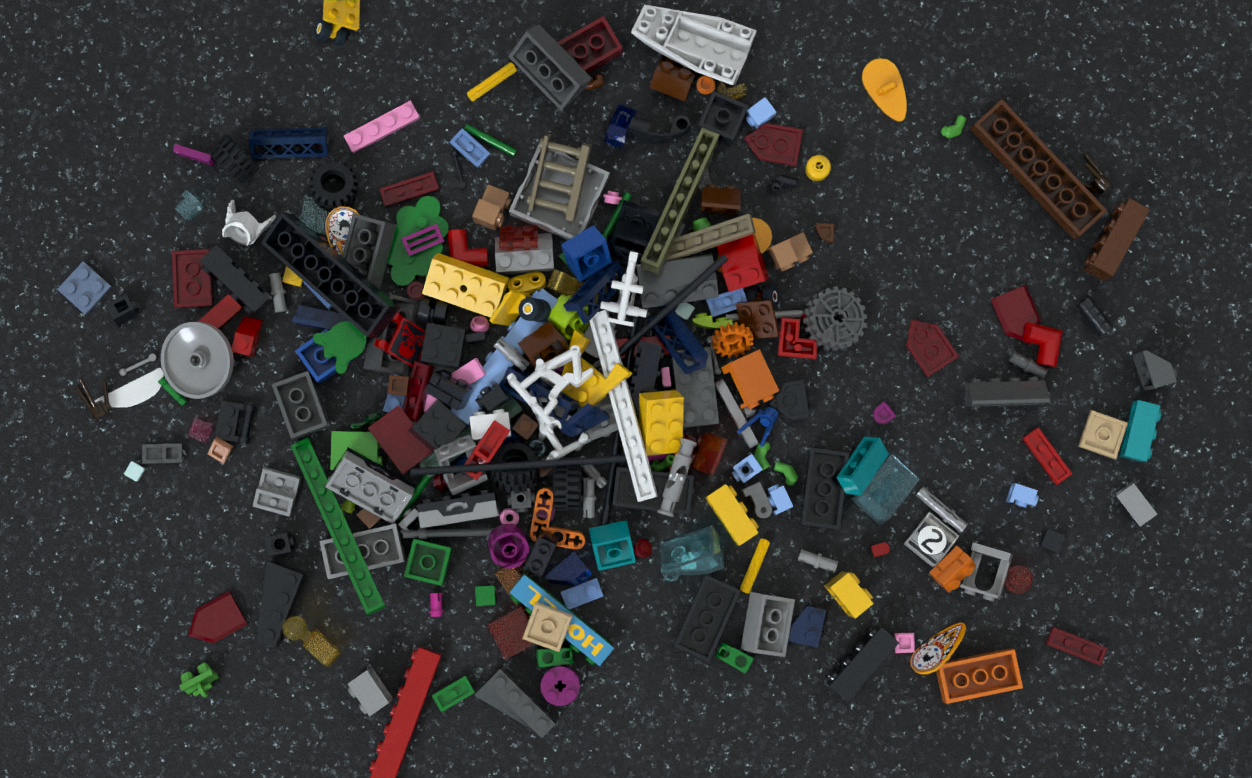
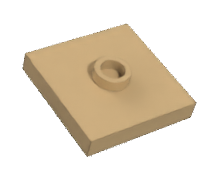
M1090 410L1078 447L1116 459L1128 423Z
M535 602L522 639L559 652L573 614Z

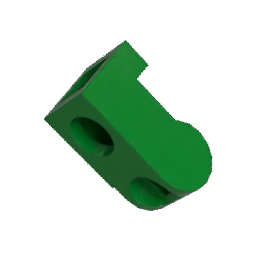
M724 642L721 643L715 655L745 674L754 660L753 657Z
M562 647L559 652L549 648L536 649L538 667L560 666L573 663V649L571 647Z

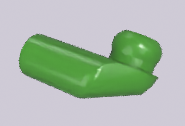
M957 116L954 125L942 128V136L947 138L959 136L965 125L966 118Z
M765 441L763 447H760V443H758L754 453V458L763 470L770 467L765 458L767 451L770 449V444Z
M668 455L661 463L658 460H654L650 467L656 472L664 471L672 466L674 456Z
M776 461L774 470L784 473L786 484L794 486L798 481L794 468L791 465Z

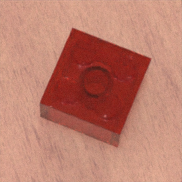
M523 606L487 625L505 660L535 644L522 639L529 621Z

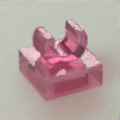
M194 418L187 436L207 443L214 425Z

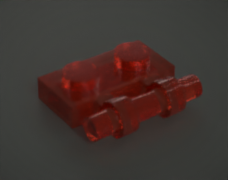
M538 226L500 227L499 249L513 251V249L524 248V250L538 248Z

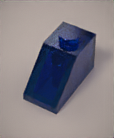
M618 105L609 123L604 142L622 148L629 133L628 126L633 115L635 116L636 110Z
M573 552L544 577L551 584L578 586L585 583L592 573L580 557Z

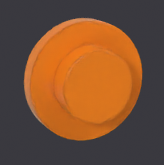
M706 75L701 76L697 80V90L705 95L712 93L715 89L714 79Z

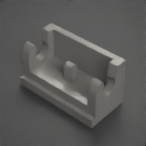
M1130 482L1117 492V498L1140 527L1157 515L1133 482Z

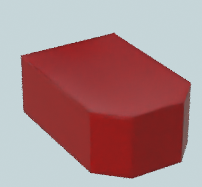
M885 542L870 546L873 557L887 554L890 551L889 545Z

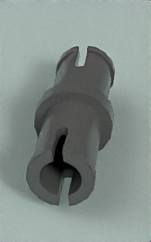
M1013 351L1008 359L1009 362L1022 368L1023 372H1029L1041 380L1047 374L1048 369L1033 362L1034 359H1028L1016 351Z

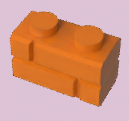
M956 546L929 573L949 593L951 590L957 589L960 582L974 572L976 564L965 552Z

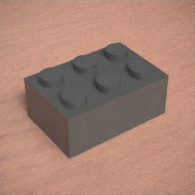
M309 371L272 384L291 439L296 440L331 427L314 377Z

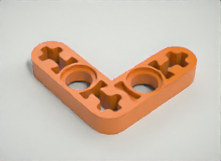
M549 487L540 488L536 495L530 530L531 539L536 542L537 534L534 532L538 530L539 524H546V526L542 525V530L551 534L555 532L563 534V540L557 542L556 546L581 549L586 541V537L582 532L549 526L553 507V490ZM544 491H547L548 495L551 496V498L546 500V505H550V507L538 506V503H543V497L540 494H543ZM545 510L548 517L541 520L537 517V512ZM567 533L570 534L569 538H575V536H579V539L582 540V542H579L578 545H575V542L573 540H568V544L565 543Z

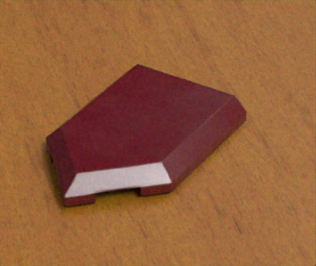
M765 123L745 136L744 139L759 160L796 167L803 129Z
M1026 285L991 299L1005 335L1023 341L1026 322L1040 324L1041 319Z
M911 319L906 347L928 378L958 358L959 355L937 324Z
M230 590L195 610L188 634L189 637L216 643L248 625Z

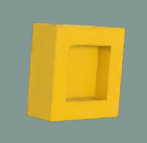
M286 266L282 282L302 287L303 280Z

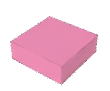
M669 367L661 369L662 386L664 388L671 387Z
M894 633V638L899 642L894 648L895 653L915 652L914 633Z

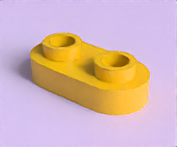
M538 271L515 276L508 282L509 291L514 290L529 294L535 293L536 290L540 291L546 286L544 274Z

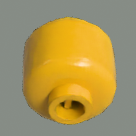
M823 155L812 156L805 166L806 175L813 181L824 180L831 170L830 161Z

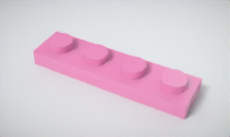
M410 100L344 135V138L354 154L420 119Z

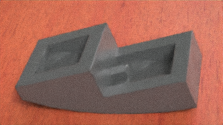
M142 444V464L182 463V444Z

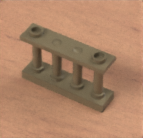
M547 134L544 138H541L539 149L542 150L532 194L529 193L527 199L528 211H533L536 205L562 211L566 214L565 220L573 222L576 219L592 145L584 143L582 147L574 148L550 142L551 134ZM548 149L576 156L579 159L578 165L571 167L547 161ZM544 168L571 174L572 177H575L573 185L570 184L568 186L542 179ZM540 186L568 193L571 196L569 203L562 204L538 198Z

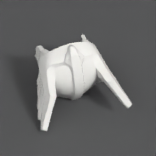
M231 200L227 207L226 225L222 229V236L225 238L229 237L242 245H251L277 217L273 215L263 223H258L249 212L236 213L235 201Z

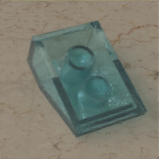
M890 454L863 494L854 495L852 500L874 521L881 525L893 516L920 479L893 454Z
M713 526L660 544L662 575H702L724 569L722 538Z

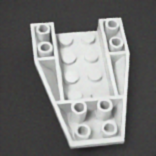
M644 5L631 33L662 55L698 73L735 85L746 62L757 30L720 17Z

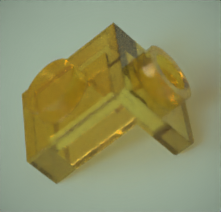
M719 80V86L716 87L718 93L737 101L744 98L747 92L745 83L726 89L724 82Z

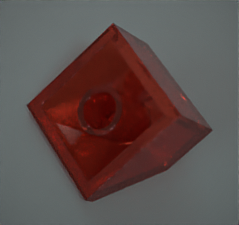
M707 432L703 436L699 435L696 445L699 448L697 453H692L691 469L713 477L728 439Z

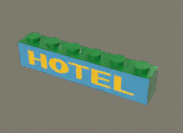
M523 573L510 588V598L517 604L523 603L526 606L525 610L530 615L535 602L573 614L564 640L567 639L571 643L570 647L577 653L583 652L586 655L585 659L592 665L596 663L600 666L613 651L614 646L526 573Z

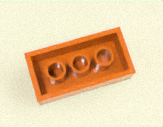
M1012 648L949 660L936 670L942 701L946 704L1023 688L1015 649Z

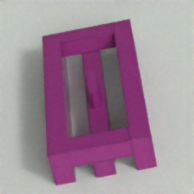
M177 144L174 145L173 152L177 155L211 166L214 165L215 160L211 155Z
M437 224L401 238L408 256L444 242ZM434 229L436 231V233L419 239L415 242H412L410 244L407 243L408 240L420 236L424 233H427ZM437 236L439 238V240L424 245L413 251L410 250L411 247L428 241L432 238H435Z

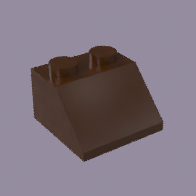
M713 184L702 187L700 213L738 216L741 190H737V187L725 186V189L718 188L717 185Z
M550 321L540 326L536 331L518 343L534 368H536L537 359L547 362L569 350L562 336Z

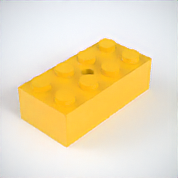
M437 253L432 258L422 294L491 318L493 311L503 301L510 278Z

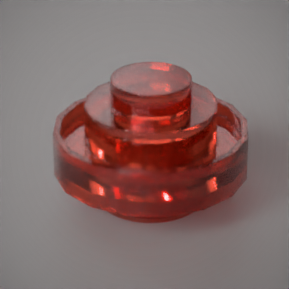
M1024 566L1009 567L1004 586L1012 593H1025L1032 585V574Z

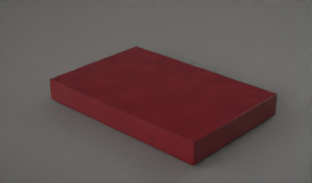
M211 249L172 251L174 308L213 306L212 273L208 275L201 268L203 264L200 262Z
M398 405L367 429L403 475L431 454L432 451L408 431L413 426V423Z

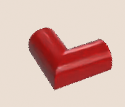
M456 229L448 231L449 257L480 268L489 267L487 248L468 249L467 230Z
M781 317L778 356L816 359V340L799 338L800 319Z
M1026 322L1023 341L1039 345L1036 363L1052 368L1057 367L1063 330Z

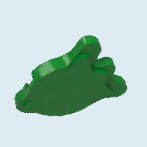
M349 321L340 322L328 332L316 333L313 336V341L323 346L325 358L336 357L335 369L338 374H344L350 361L363 353L367 337Z

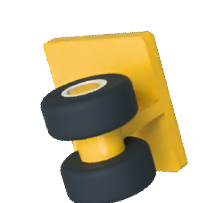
M324 0L323 18L316 25L315 38L323 42L327 41L328 38H332L334 45H343L347 37V28L355 31L359 29L360 0Z
M510 290L504 295L499 307L493 311L489 321L493 324L510 326L520 315L524 320L544 322L549 318L551 308L549 303L543 299L532 298L529 293Z

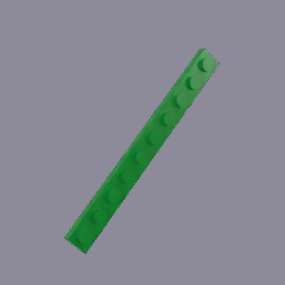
M307 437L291 445L366 614L370 615L385 608L383 599L336 496L332 490L325 487L328 479L310 439Z

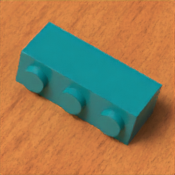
M1141 400L1133 401L1119 457L1138 462H1147V459H1150L1152 455L1151 443L1152 440H1155L1157 434L1155 429L1156 422H1159L1161 418L1160 405Z
M864 436L837 476L846 494L862 495L889 455L880 438Z

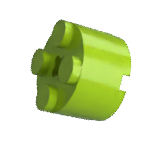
M563 294L558 298L547 320L551 322L561 335L571 340L574 330H579L584 334L590 325V321L583 324L577 311H566L563 305L572 295L566 296ZM586 305L583 309L587 315L588 306Z

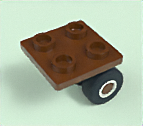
M767 285L763 288V292H760V287L758 286L749 287L746 295L747 301L736 304L740 325L743 323L745 328L749 327L753 338L777 337L779 330L774 308L778 305L779 293L776 286Z

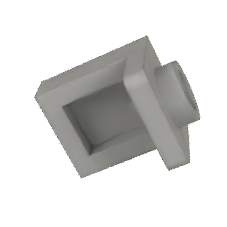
M410 508L402 515L404 519L398 524L401 527L399 531L402 534L403 530H411L409 526L419 517L417 508L413 510Z

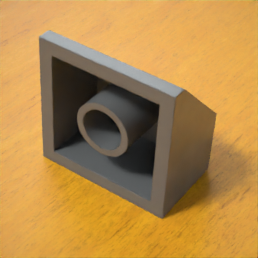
M1147 350L1132 355L1144 391L1177 382L1176 369L1172 367L1170 362Z

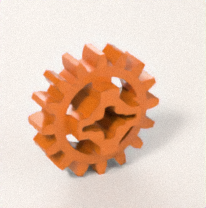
M737 322L734 325L727 323V327L721 325L720 331L715 330V335H712L713 349H715L716 354L720 353L721 357L728 355V358H731L732 355H735L738 358V354L745 355V350L750 351V346L754 344L750 328H745L743 323L738 326Z

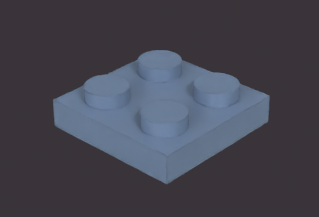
M83 261L57 290L81 312L88 315L113 287Z

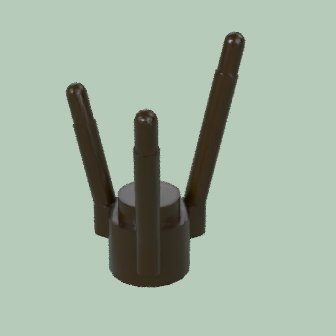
M1084 153V157L1089 162L1085 166L1095 177L1091 181L1093 186L1081 180L1079 181L1094 194L1097 191L1102 194L1111 185V182L1088 154Z
M79 377V381L88 399L79 386L75 388L94 419L109 415L108 409H111L106 380L102 381L105 401L103 403L102 400L94 401L83 378Z

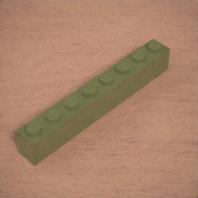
M703 127L701 128L642 256V269L659 275L719 144L720 134Z

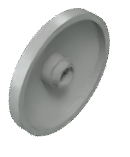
M199 321L188 322L177 326L166 337L161 350L162 371L170 386L181 395L194 399L213 396L226 386L232 375L234 359L231 345L226 336L215 326Z

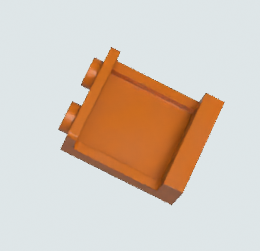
M760 349L721 367L724 374L730 372L744 401V404L740 405L741 409L747 406L749 409H752L759 405L758 401L763 400V402H767L774 398L773 394L779 392Z

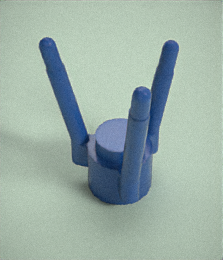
M766 407L764 411L759 409L758 413L744 424L737 433L740 434L760 418V423L767 427L760 443V447H763L779 415L778 411L772 407Z

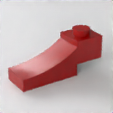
M494 420L464 465L489 463L510 430ZM467 472L465 474L477 481L482 472Z

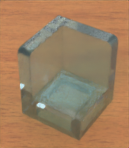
M186 190L182 194L184 199L175 210L185 220L190 222L205 205Z

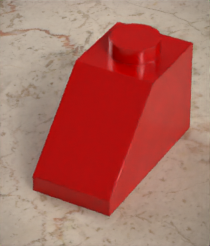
M243 317L235 332L232 344L233 353L254 358L263 320Z

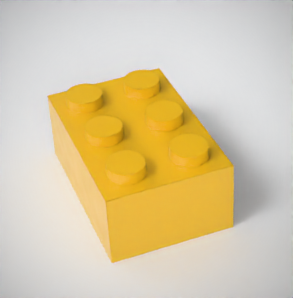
M676 390L639 393V428L647 456L678 453L680 439L683 438L684 397Z
M725 484L709 494L705 499L735 544L740 546L758 534L756 529L759 526L753 518H748L746 515L748 510L743 502L738 503L735 496H737V493L733 487H728Z
M841 571L826 583L824 587L848 616L857 618L874 604L871 601L873 597L866 588H861L858 585L860 580L854 573Z

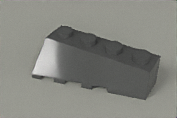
M502 667L474 695L532 729L541 738L556 724V721Z

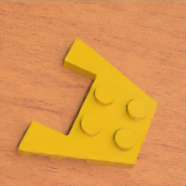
M574 330L569 350L573 345H577L582 355L591 340L579 330ZM580 357L582 372L593 368L594 374L581 386L575 387L569 383L562 391L577 400L581 407L587 403L595 406L613 388H617L625 378H629L632 372L622 364L616 363L606 378ZM572 361L564 365L562 376L566 373L574 374Z

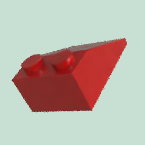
M755 234L717 246L719 257L725 254L729 259L721 266L729 292L766 281L769 278Z

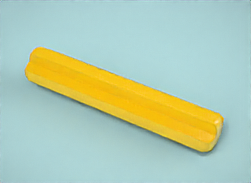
M512 62L508 63L467 92L469 99L475 101L517 71L515 65Z
M761 538L740 587L742 592L749 594L770 545V542L766 539Z

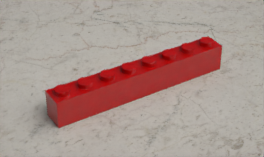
M422 646L418 650L414 649L411 657L413 661L412 667L407 668L404 675L406 683L398 691L397 697L400 699L398 704H394L390 715L393 717L391 723H387L383 734L386 736L384 741H380L376 752L379 755L377 760L373 759L369 771L372 773L370 778L397 777L442 654Z

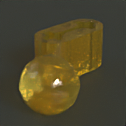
M554 269L547 288L561 295L568 296L573 295L584 282H579L578 279ZM599 294L595 295V304L598 303Z
M292 616L285 620L283 624L284 635L293 641L300 639L304 641L302 643L303 647L326 667L329 668L342 653L337 646L318 630L314 629L312 633L307 630V623L303 618Z

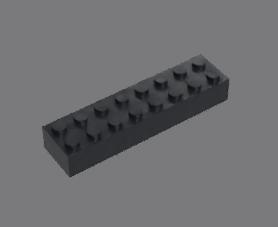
M282 212L261 242L262 245L366 337L379 338L400 309L396 303L294 214Z

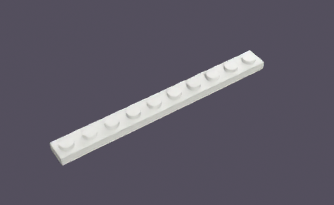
M608 310L597 312L590 320L602 370L606 378L616 363L622 364L612 324L607 322V317L610 318ZM625 378L617 388H613L609 392L636 497L638 502L658 497L627 379Z

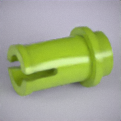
M345 499L344 504H341V510L352 514L356 510L354 508L356 504Z

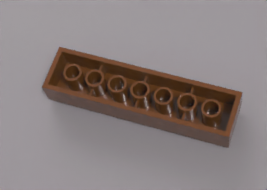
M1003 99L971 127L970 130L1074 240L1107 212L1102 204Z

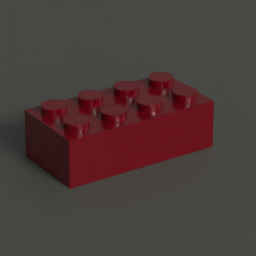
M604 16L557 42L587 74L623 54V48Z

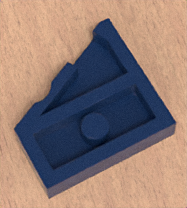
M587 403L561 425V431L574 437L608 420L610 416L606 411Z
M806 606L790 626L788 641L818 648L826 610Z

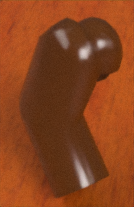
M595 74L594 80H591L584 90L602 87L605 83L603 81L604 76L602 74Z

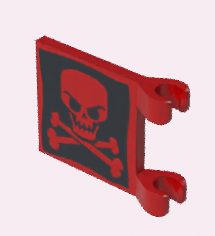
M397 312L391 320L397 323V326L389 343L383 339H376L374 346L413 368L414 362H419L421 358L426 331Z

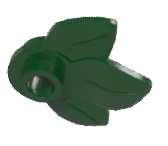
M381 413L366 415L365 421L356 424L351 423L348 427L357 429L365 424H369L370 427L382 418Z

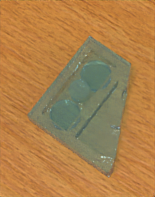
M304 194L301 221L314 233L327 235L325 221L331 210L325 211L324 206L321 209L318 207V203L313 201V198Z

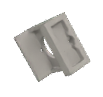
M467 435L447 445H442L440 448L435 449L434 453L439 466H450L449 458L463 452L469 458L476 445L471 436ZM485 471L482 472L477 481L465 473H458L456 475H453V473L443 474L446 485L452 495L488 480Z
M973 543L970 558L974 561L976 567L970 576L964 578L963 584L960 587L964 589V593L973 596L979 593L983 594V599L993 602L995 598L1000 600L1013 555ZM983 554L1001 560L994 585L988 591H981L975 585V578Z

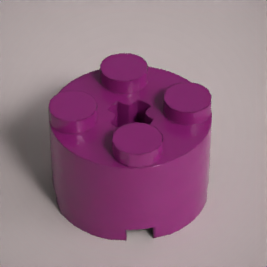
M513 523L503 524L489 533L488 547L495 564L508 569L516 568L523 564L529 553V545L521 528Z
M566 665L551 667L541 680L542 695L547 702L553 705H567L574 701L579 693V676L572 668ZM559 680L562 681V684H566L563 690H559V687L555 686Z

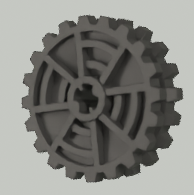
M838 286L832 287V289L827 288L819 291L818 294H814L812 296L813 300L807 302L808 309H804L803 313L806 315V318L803 319V323L807 324L805 331L810 332L809 338L811 340L815 339L817 346L823 345L825 350L832 348V351L842 350L852 346L853 343H857L859 341L858 337L864 335L862 329L867 327V324L864 323V319H867V314H864L863 311L866 308L864 305H860L861 299L859 297L855 298L853 291L848 293L847 288L843 287L839 290Z

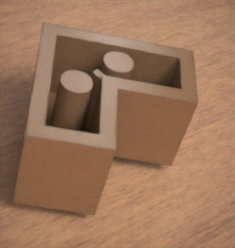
M488 185L483 198L479 199L472 215L475 223L495 231L498 227H501L505 219L503 213L505 209H509L512 202L510 193Z
M804 232L767 249L775 269L781 268L782 271L794 267L795 261L801 263L810 259L808 255L813 253Z

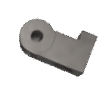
M760 482L741 490L744 497L750 495L755 506L754 513L756 516L767 518L771 515L772 507Z

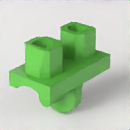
M203 663L197 667L200 675L194 677L190 671L181 675L182 684L179 685L181 691H185L188 695L193 693L195 697L199 694L203 698L208 696L207 690L212 688L211 683L219 679L218 673L211 669L209 664Z

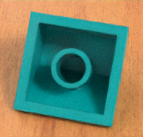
M627 520L589 528L598 571L636 563Z

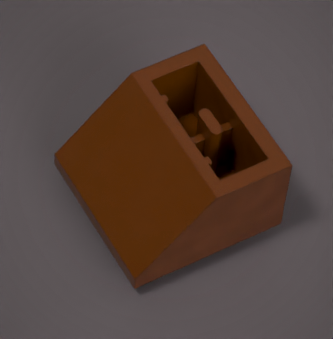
M663 55L655 69L650 88L685 101L697 72Z

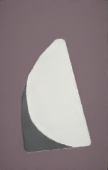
M158 368L108 393L110 406L132 407L142 405L167 394L168 392L158 383L162 377L165 378L162 369ZM104 396L96 399L95 402L102 400L105 403Z

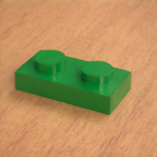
M465 675L433 694L432 697L440 711L443 712L474 694L475 690Z

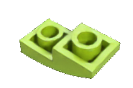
M707 313L695 315L696 318L692 319L693 325L710 330H720V326L727 327V323L733 325L732 320H727V317L718 318L713 323L712 315L707 316Z

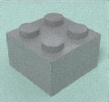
M373 668L368 669L348 683L349 693L353 698L357 697L361 703L359 704L361 711L364 714H368L369 717L394 700Z

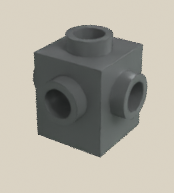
M529 488L525 492L519 491V493H514V491H511V494H507L508 506L512 505V509H516L517 513L528 512V508H532V503H535V492H531ZM519 495L524 496L523 502L517 500Z

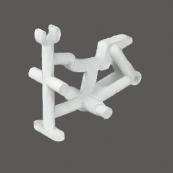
M630 251L627 271L622 276V281H612L611 288L620 290L618 302L601 301L600 309L618 313L617 319L607 317V322L634 327V322L625 321L626 315L646 317L647 310L634 306L636 293L642 294L644 287L637 285L638 277L634 273L638 257L637 252Z
M573 345L570 350L547 362L537 359L535 371L521 383L513 373L507 376L510 386L514 387L530 405L533 413L538 414L545 422L548 433L552 436L554 435L551 429L553 425H557L560 429L562 428L558 420H552L549 416L558 403L557 397L569 383L575 387L581 386L594 374L593 368L582 372L581 352L577 345ZM570 361L573 362L574 374L566 373L560 376L553 371ZM539 377L542 381L549 380L555 384L548 395L550 401L544 409L538 404L537 399L532 397L526 390Z
M544 396L538 397L540 406L543 407L542 402H548L547 398ZM559 405L555 406L556 415L562 417L565 409ZM535 414L540 426L538 439L543 441L547 437L555 449L550 452L546 460L559 459L574 450L578 452L583 445L591 442L587 432L584 431L578 440L562 447L555 434L553 436L550 435L545 422L538 414Z

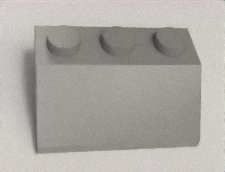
M552 233L495 237L497 274L508 275L536 271H555Z
M750 592L741 649L752 653L785 657L795 599Z

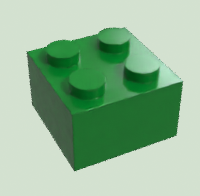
M413 539L404 577L443 586L453 547Z

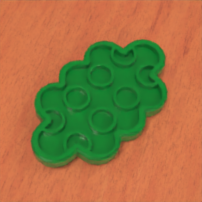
M432 196L422 197L417 202L416 207L405 206L397 213V226L387 263L393 266L391 278L399 286H409L414 282L417 275L427 276L432 258L437 253L442 254L443 243H440L412 256H408L401 238L437 224L443 239L446 238L449 226L446 220L440 217V203ZM434 229L432 231L424 233L420 236L408 240L407 243L410 244L412 242H415L419 239L436 233V231ZM438 236L411 247L410 250L413 251L439 240Z

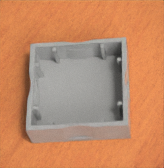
M538 145L529 165L527 176L519 187L509 209V214L568 240L587 229L610 178V172L588 163L576 219L573 222L565 220L566 214L564 212L536 205L533 211H528L527 199L529 193L532 194L542 150L539 149ZM548 149L547 161L571 167L578 165V160L569 157L565 153ZM544 168L542 175L544 180L568 186L570 184L573 185L575 179L571 174ZM541 186L538 193V198L562 204L569 203L571 197L568 193Z

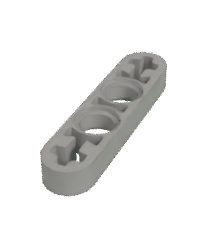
M720 379L714 383L715 388L737 428L740 429L747 421L723 379ZM750 426L741 432L749 448L758 445V441Z

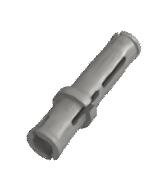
M924 486L915 495L940 515L945 523L948 522L959 533L968 525V523L955 514L953 509H949Z

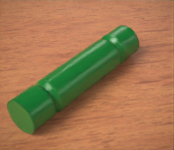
M164 377L158 381L181 406L188 402L170 386Z

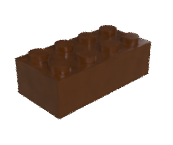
M1131 198L1116 205L1111 213L1113 215L1110 222L1107 221L1102 229L1104 234L1101 238L1098 237L1093 245V248H1095L1092 255L1089 254L1084 261L1086 265L1084 271L1102 281L1113 277L1150 209Z

